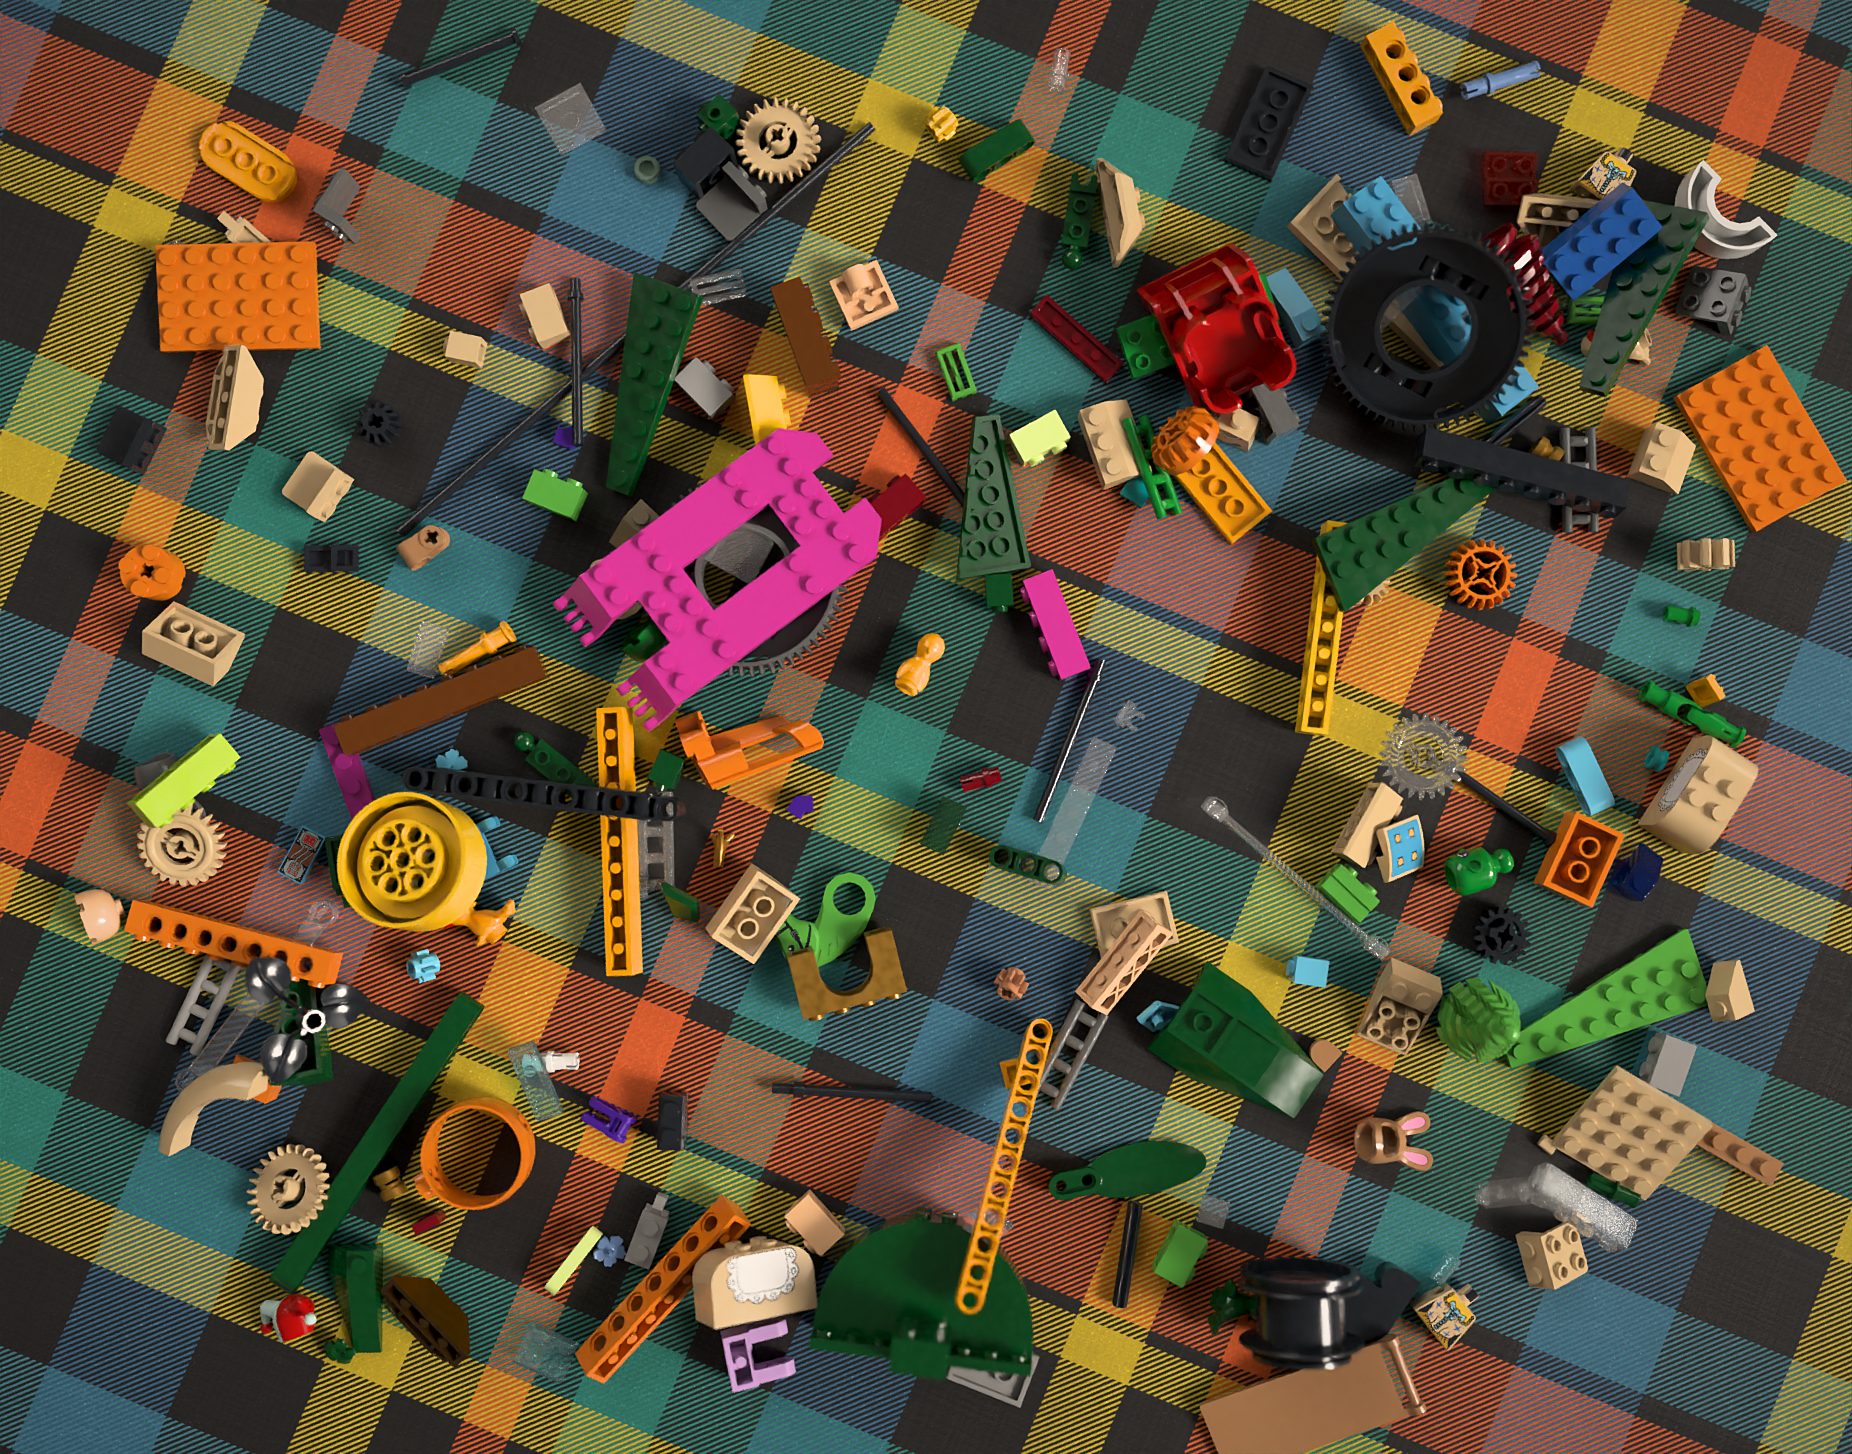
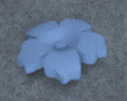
M606 1236L600 1238L597 1243L598 1248L593 1251L594 1259H597L599 1262L603 1260L605 1267H611L612 1264L616 1263V1258L623 1259L624 1255H626L624 1246L621 1245L623 1239L620 1236H611L610 1239Z

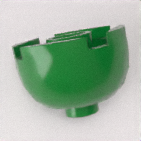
M649 614L645 616L649 621L642 624L639 622L622 642L623 647H620V650L629 658L644 663L670 643L665 639L666 636L663 632H660V628Z

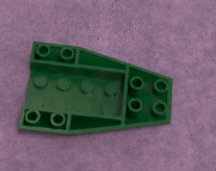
M1207 961L1192 983L1195 985L1166 1028L1158 1031L1147 1049L1194 1081L1295 1118L1324 1074L1250 990Z

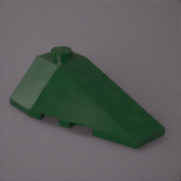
M302 978L299 981H291L284 990L283 995L303 1008L309 1007L318 1010L319 1007H322L318 987L308 985L309 980ZM282 1000L278 1025H275L273 1034L280 1033L289 1038L292 1032L300 1029L296 1024L298 1012ZM325 1023L317 1032L307 1031L305 1035L300 1034L294 1038L304 1041L307 1046L304 1062L287 1079L276 1084L271 1083L269 1080V1085L307 1086L333 1080L332 1058Z
M329 1244L328 1273L352 1348H355L356 1353H381L383 1295L380 1290L383 1288V1244Z

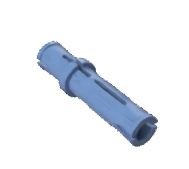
M1532 61L1531 63L1495 74H1483L1479 79L1461 83L1460 89H1466L1460 91L1464 100L1484 93L1490 95L1497 89L1538 78L1541 72H1535V70H1539L1540 65L1537 61Z

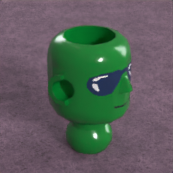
M1476 847L1467 851L1462 848L1457 854L1447 858L1444 864L1447 882L1453 892L1460 896H1466L1492 887L1496 882L1497 873H1508L1514 868L1513 858L1508 850L1498 849L1490 855L1482 847Z

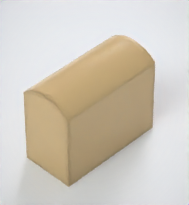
M1545 1134L1537 1142V1145L1549 1155H1552L1557 1149L1553 1146L1554 1141Z

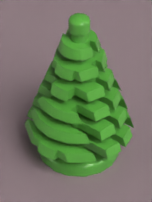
M1479 978L1465 979L1468 987H1464L1461 982H1458L1449 988L1450 994L1446 999L1442 997L1437 1015L1440 1027L1436 1028L1438 1036L1442 1043H1447L1451 1052L1467 1062L1472 1057L1471 1053H1474L1477 1063L1491 1062L1494 1058L1497 1060L1512 1048L1520 1035L1521 1021L1518 1004L1505 989L1489 979L1488 981L1493 992H1490L1489 987L1483 985L1482 980Z

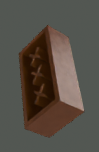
M799 276L770 287L809 397L812 398L839 388L838 379H841L840 369L836 358H830L829 356L833 353L827 333L821 334L820 332L824 330L818 309H812V306L815 304L808 283L803 284Z

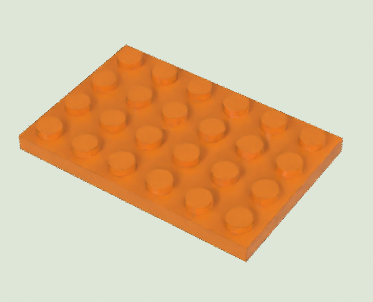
M313 241L155 245L160 349L162 352L223 351L225 345H244L248 351L321 349L316 243Z
M1768 345L1673 398L1752 533L1757 532L1847 481Z

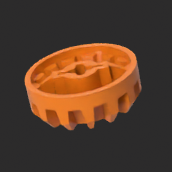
M1187 406L1185 410H1178L1174 418H1167L1168 423L1164 427H1159L1160 434L1153 438L1151 451L1154 462L1168 475H1179L1188 471L1200 462L1213 446L1219 432V423L1203 407Z

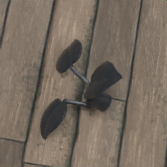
M254 957L251 959L245 972V985L249 995L257 1002L263 1004L271 1002L277 995L298 1012L296 1024L300 1027L299 1030L292 1032L289 1038L280 1033L272 1035L261 1047L260 1061L270 1082L276 1084L287 1079L304 1062L307 1046L304 1041L294 1039L300 1034L305 1035L307 1031L317 1032L324 1026V1023L336 1029L347 1027L370 1004L369 998L352 986L333 984L325 988L320 994L322 1007H319L318 1010L309 1007L303 1008L280 992L285 990L291 982V971L285 962L271 957Z

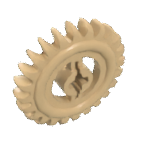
M775 97L773 106L770 107L767 100L764 99V109H760L757 104H754L756 114L754 115L746 111L749 122L740 120V125L745 130H736L737 136L742 139L736 140L735 144L743 148L738 150L737 154L739 157H746L742 160V165H751L749 168L750 174L759 171V180L767 175L769 183H772L775 177H777L779 184L783 183L784 177H787L792 182L793 174L802 177L801 169L809 171L811 168L808 162L817 161L816 156L812 153L820 151V147L814 145L821 141L819 135H814L819 131L818 125L811 126L814 122V116L811 115L805 118L807 108L804 107L798 112L799 106L797 101L789 108L787 98L784 99L782 106H779L778 100ZM767 129L765 135L767 146L762 151L759 145L760 136ZM795 133L797 136V146L793 153L787 158L772 159L773 155H783L789 150V138Z
M193 804L184 810L179 809L172 815L174 819L163 828H149L144 822L140 824L143 831L138 832L137 837L143 841L138 842L136 845L144 851L139 854V857L147 858L144 866L153 867L152 875L160 873L161 881L169 878L171 885H175L179 880L180 885L183 887L188 882L196 886L199 880L206 882L209 876H214L217 873L215 868H220L223 865V862L218 859L224 858L227 853L219 850L223 849L227 842H219L218 840L225 835V832L215 833L214 830L220 825V822L210 825L209 821L213 814H209L204 818L201 817L203 807L199 808L195 813L192 811ZM172 828H183L175 835L168 832ZM162 842L166 844L167 851L172 857L183 859L189 856L195 860L188 863L172 860L165 853Z
M288 1144L286 1148L282 1146L277 1147L278 1154L272 1151L268 1152L271 1161L260 1159L265 1168L253 1169L260 1177L249 1179V1182L257 1186L255 1189L247 1190V1193L256 1195V1198L247 1203L258 1206L250 1214L260 1215L255 1222L264 1224L263 1229L271 1230L274 1234L282 1233L288 1235L291 1231L299 1232L301 1226L308 1227L310 1224L309 1218L315 1220L318 1216L316 1210H323L324 1208L321 1200H327L328 1195L324 1193V1190L329 1189L330 1186L325 1183V1180L329 1178V1173H323L326 1164L320 1163L321 1156L314 1154L313 1149L305 1148L304 1145L295 1146ZM289 1170H298L293 1177L283 1176ZM304 1193L303 1198L296 1206L290 1209L282 1208L287 1201H298Z

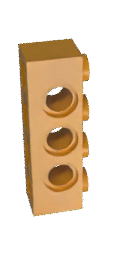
M1393 21L1366 35L1360 47L1407 134L1410 136L1437 122L1443 113L1442 103L1431 91L1428 77L1424 73L1422 74L1419 69L1416 55L1407 47L1403 31L1397 28ZM1386 52L1395 54L1396 59L1388 57ZM1399 74L1405 75L1409 81L1401 80ZM1411 97L1418 98L1421 104H1415Z

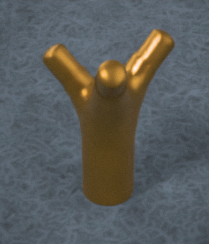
M719 828L717 837L714 833L710 834L714 843L713 866L723 867L726 847L735 837V834L731 833L724 839L723 828Z

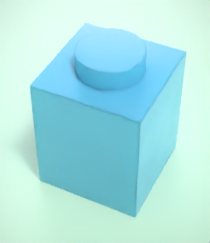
M1292 954V960L1287 962L1286 975L1289 976V981L1293 983L1326 988L1329 961Z

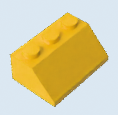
M743 375L755 445L777 429H787V425L791 424L789 409H784L782 399H787L784 383L779 384L777 376Z

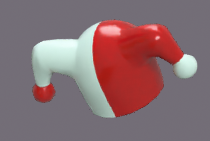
M292 1294L286 1296L281 1301L265 1300L260 1306L262 1319L260 1330L264 1334L270 1333L273 1329L270 1323L272 1318L280 1343L308 1334L313 1331L317 1319L314 1315L315 1304L309 1297L302 1294Z

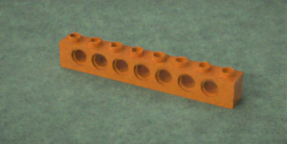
M147 900L132 901L124 929L125 932L133 933V938L137 940L150 941V938L159 940L158 945L168 948H174L175 945L184 947L183 952L199 955L200 952L208 953L209 959L224 961L225 958L234 960L233 965L247 968L251 959L257 957L255 954L257 945L262 949L260 957L280 959V955L284 951L287 955L285 963L291 971V981H299L302 978L309 980L308 985L318 988H324L327 984H335L344 953ZM158 919H160L162 923L161 929L159 931L156 927V922ZM183 925L186 927L185 937L181 935ZM208 931L210 932L212 937L211 942L209 944L206 942L205 939ZM233 938L237 943L234 951L230 947V942ZM307 958H309L312 961V968L310 971H308L305 968V961Z
M721 1195L575 1352L586 1376L604 1384L693 1288V1272L698 1260L711 1250L725 1247L727 1242L737 1241L749 1228L751 1223L738 1204Z

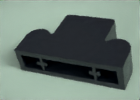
M1381 1263L1376 1268L1375 1281L1360 1273L1358 1280L1363 1284L1362 1291L1354 1296L1345 1298L1346 1331L1360 1337L1364 1341V1345L1378 1341L1388 1335L1421 1284L1414 1276L1394 1263Z

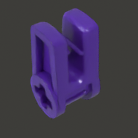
M592 1096L589 1105L598 1110V1113L602 1112L607 1115L610 1121L590 1111L584 1112L580 1120L603 1132L610 1139L619 1143H625L627 1139L626 1133L631 1124H635L637 1117L597 1096Z

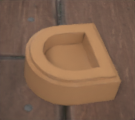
M1325 1039L1314 1041L1309 1048L1310 1059L1323 1072H1326L1342 1054L1334 1044Z

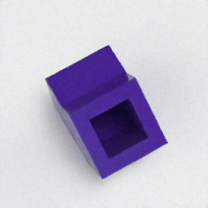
M558 426L553 442L569 450L576 448V446L572 445V426L567 429Z
M813 795L795 796L787 811L799 819H802L806 812H814Z

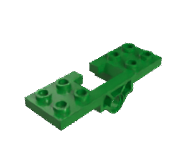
M1260 273L1259 277L1268 300L1275 307L1266 274ZM1153 315L1115 328L1132 379L1175 364L1159 324Z

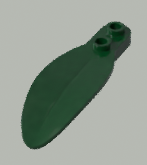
M1170 1141L1135 1142L1109 1150L1093 1159L1086 1166L1053 1173L1048 1179L1047 1188L1049 1193L1057 1200H1068L1091 1194L1110 1198L1142 1196L1166 1190L1191 1180L1205 1169L1207 1159L1200 1150L1183 1143ZM1085 1175L1090 1176V1181L1087 1184L1082 1183V1178ZM1061 1180L1064 1181V1187L1062 1189H1057V1182Z

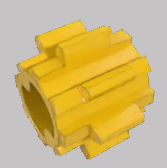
M942 106L940 109L935 107L927 114L928 118L924 122V126L928 133L938 142L943 138L947 141L956 133L958 120L947 107Z

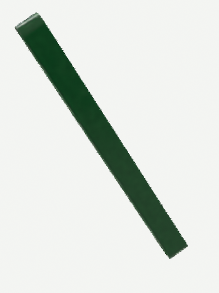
M463 991L455 998L326 1192V1195H328L327 1200H321L324 1206L323 1210H316L318 1216L315 1220L309 1218V1226L302 1228L269 1278L271 1283L289 1295L297 1291L485 1007L483 1004Z

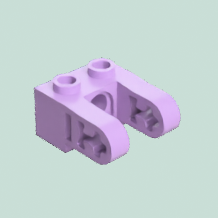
M775 1317L720 1331L733 1393L760 1386L759 1384L788 1377L796 1372L794 1359L791 1356L754 1364L752 1343L776 1338L788 1333L785 1317Z

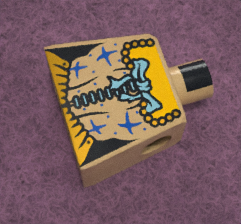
M1620 147L1615 155L1605 151L1569 190L1581 198L1601 200L1621 183L1631 186L1636 175V170L1628 165L1633 156L1632 152L1623 147Z
M1443 1283L1409 1302V1305L1440 1344L1448 1351L1476 1320V1317L1467 1306L1479 1296L1469 1284L1456 1293L1449 1284Z

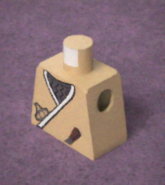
M1240 408L1230 413L1212 411L1211 415L1219 423L1217 439L1248 453L1259 430L1260 418Z

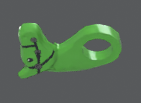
M848 872L837 875L826 885L821 909L815 923L799 920L790 913L774 935L785 958L788 960L786 955L788 952L812 946L817 966L820 967L844 953L863 933L868 924L876 901L873 885L863 875ZM843 883H856L865 892V905L856 914H843L834 905V892Z

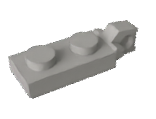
M659 1192L653 1205L646 1204L624 1261L648 1270L650 1269L669 1219L670 1211L664 1210L669 1195Z

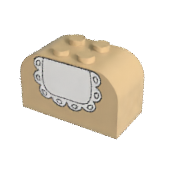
M1711 735L1695 736L1691 739L1637 825L1681 853H1703L1720 837L1752 787L1758 774V766Z
M765 1236L750 1238V1243L741 1244V1241H731L725 1243L723 1248L705 1253L698 1260L694 1268L693 1290L696 1320L714 1329L817 1307L813 1262L805 1250L774 1239H766Z

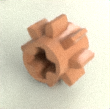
M1010 967L1007 970L1002 968L994 981V985L999 986L997 993L1006 1000L1021 999L1029 983L1024 981L1025 974L1015 967Z

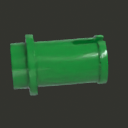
M1667 604L1663 611V621L1686 624V627L1689 628L1697 626L1701 617L1700 611L1696 610L1695 607L1687 609Z

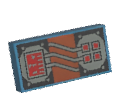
M302 825L278 873L300 885L304 884L325 845V837L327 836L306 825Z

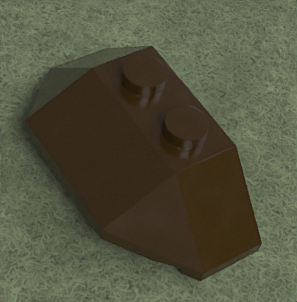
M395 1275L380 1290L382 1295L386 1297V1302L393 1315L432 1355L442 1361L449 1362L450 1366L454 1368L469 1356L471 1350L468 1316L431 1278Z

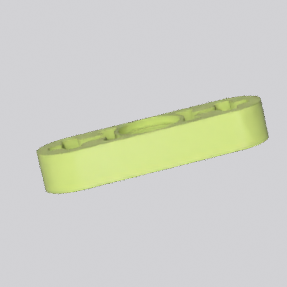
M592 1226L544 1288L555 1296L603 1233Z

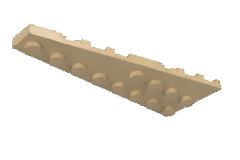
M1336 174L1289 223L1287 228L1338 278L1343 280L1339 275V271L1348 272L1349 269L1345 263L1349 261L1355 264L1356 261L1353 254L1360 253L1355 250L1352 242H1349L1345 233L1340 230L1330 216L1343 202L1352 197L1351 193L1347 194L1339 182L1341 178ZM1393 301L1387 308L1383 321L1432 369L1443 366V362L1435 357L1399 309V304Z

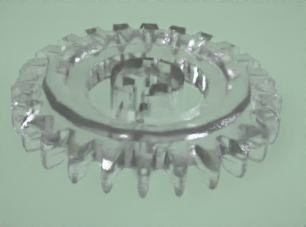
M1424 713L1422 720H1419L1418 716L1413 714L1412 722L1405 717L1402 718L1403 727L1397 723L1392 725L1396 733L1385 732L1390 741L1380 742L1387 750L1378 753L1379 756L1386 757V760L1381 762L1379 766L1389 768L1383 773V776H1393L1389 785L1392 786L1399 783L1398 793L1407 788L1408 798H1411L1416 791L1419 800L1424 798L1425 792L1428 793L1430 799H1434L1435 790L1441 796H1444V786L1453 790L1454 785L1451 780L1461 781V777L1457 772L1466 771V768L1460 762L1468 761V757L1461 755V752L1467 750V747L1459 746L1458 743L1464 737L1454 736L1457 727L1450 730L1447 729L1448 720L1439 724L1438 715L1434 716L1432 721H1429L1427 713ZM1418 737H1427L1434 740L1443 752V762L1436 759V752L1432 746L1428 744L1416 746L1410 741ZM1404 750L1410 753L1409 761L1414 768L1426 769L1431 767L1436 772L1430 775L1413 773L1404 761ZM1425 751L1428 761L1425 760L1421 763L1418 761L1420 756L1416 753L1420 754Z

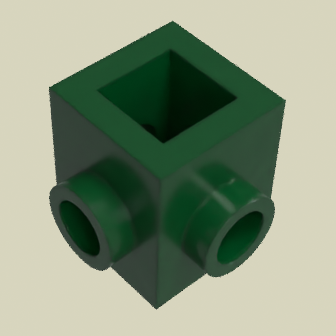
M720 94L711 102H705L697 114L700 132L703 130L707 131L712 127L723 139L730 137L735 130V126L740 123L738 112Z

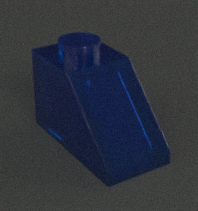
M1640 843L1609 885L1629 900L1643 902L1659 880L1664 859L1644 843Z

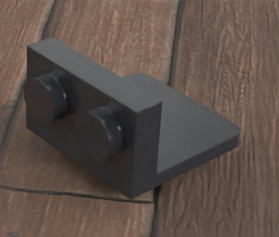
M118 407L97 447V452L144 475L167 428L124 407Z

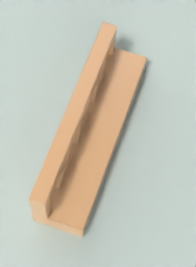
M1141 909L1075 992L1091 1008L1107 1015L1173 933Z

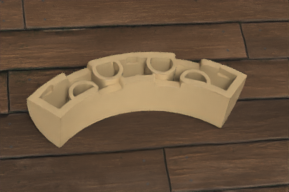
M239 1062L237 1064L221 1065L207 1071L189 1084L175 1099L165 1117L158 1149L160 1152L171 1156L190 1146L193 1129L199 1118L198 1114L213 1100L233 1098L247 1101L267 1091L268 1076L262 1064L257 1062Z

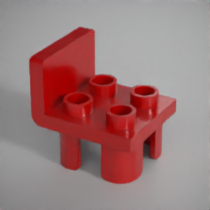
M1228 243L1137 289L1143 306L1156 318L1193 406L1203 407L1206 411L1213 410L1217 413H1230L1243 405L1238 396L1250 391L1252 388L1263 384L1269 391H1274L1288 384L1293 378L1296 371V360L1290 346L1285 343L1277 322V319H1279L1277 311L1268 300L1253 260L1249 254L1233 243Z

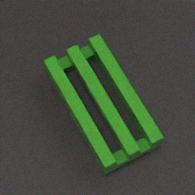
M1580 296L1575 301L1568 297L1567 324L1597 325L1599 317L1575 316V314L1600 315L1601 308H1575V304H1603L1605 297Z
M958 342L936 350L935 355L952 401L977 393L960 343ZM956 350L969 385L967 389L964 388L951 351ZM945 353L947 355L956 383L958 385L959 392H955L944 359L942 357V355Z

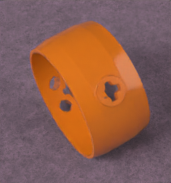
M472 1097L454 1104L434 1120L425 1135L421 1149L422 1172L413 1177L417 1191L426 1200L436 1195L447 1204L466 1210L486 1209L504 1202L523 1185L532 1170L535 1158V1138L532 1128L520 1110L498 1098ZM468 1108L484 1109L497 1114L511 1126L520 1144L521 1165L518 1176L510 1189L495 1195H474L455 1186L445 1175L438 1157V1139L444 1123L453 1112Z

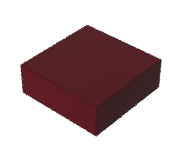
M440 1209L416 1221L412 1226L415 1235L442 1223L447 1218L444 1210Z

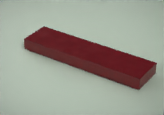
M1047 294L1030 311L1029 316L1105 384L1123 366L1124 363Z

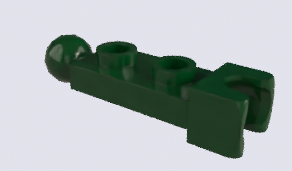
M1073 172L1071 176L1061 246L1069 247L1062 256V263L1070 270L1078 268L1082 263V255L1079 249L1087 250L1098 181L1097 175L1091 177V181L1087 186L1079 183V174L1077 172Z
M521 731L515 735L513 739L514 747L521 752L528 751L530 754L526 757L525 761L550 781L599 787V783L587 773H584L545 740L541 739L536 745L533 736L527 731ZM568 790L566 794L572 798V794Z

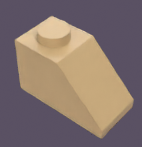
M1740 960L1714 962L1705 995L1712 1021H1735L1755 1012Z

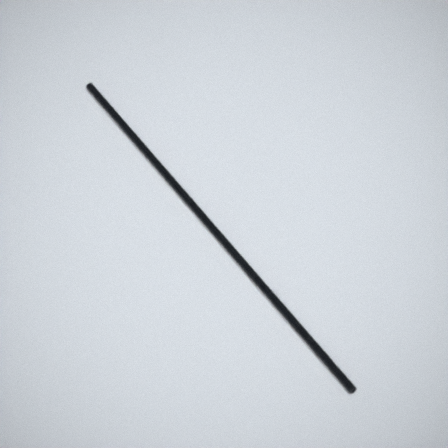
M870 122L863 126L678 287L690 291L875 131V127ZM626 332L582 369V383L624 347ZM572 378L396 529L402 537L407 535L572 392Z

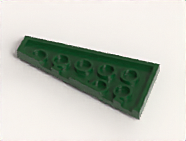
M1000 414L980 416L972 419L956 580L1031 568Z

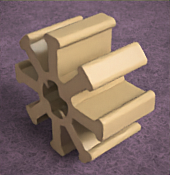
M1711 538L1701 539V541L1687 540L1683 541V543H1677L1678 570L1711 571V569L1725 570L1729 569V567H1735L1734 540H1729L1728 538L1711 540Z

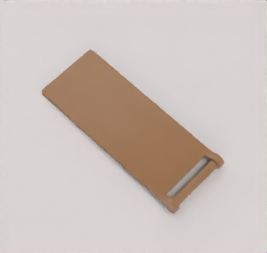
M1388 1334L1378 1341L1364 1345L1360 1352L1352 1355V1361L1344 1366L1319 1370L1295 1369L1201 1402L1199 1404L1200 1410L1218 1454H1300L1408 1416H1418L1425 1413L1427 1410L1426 1405L1419 1398L1400 1351V1341L1397 1334ZM1381 1350H1389L1410 1402L1404 1407L1396 1392L1380 1352Z

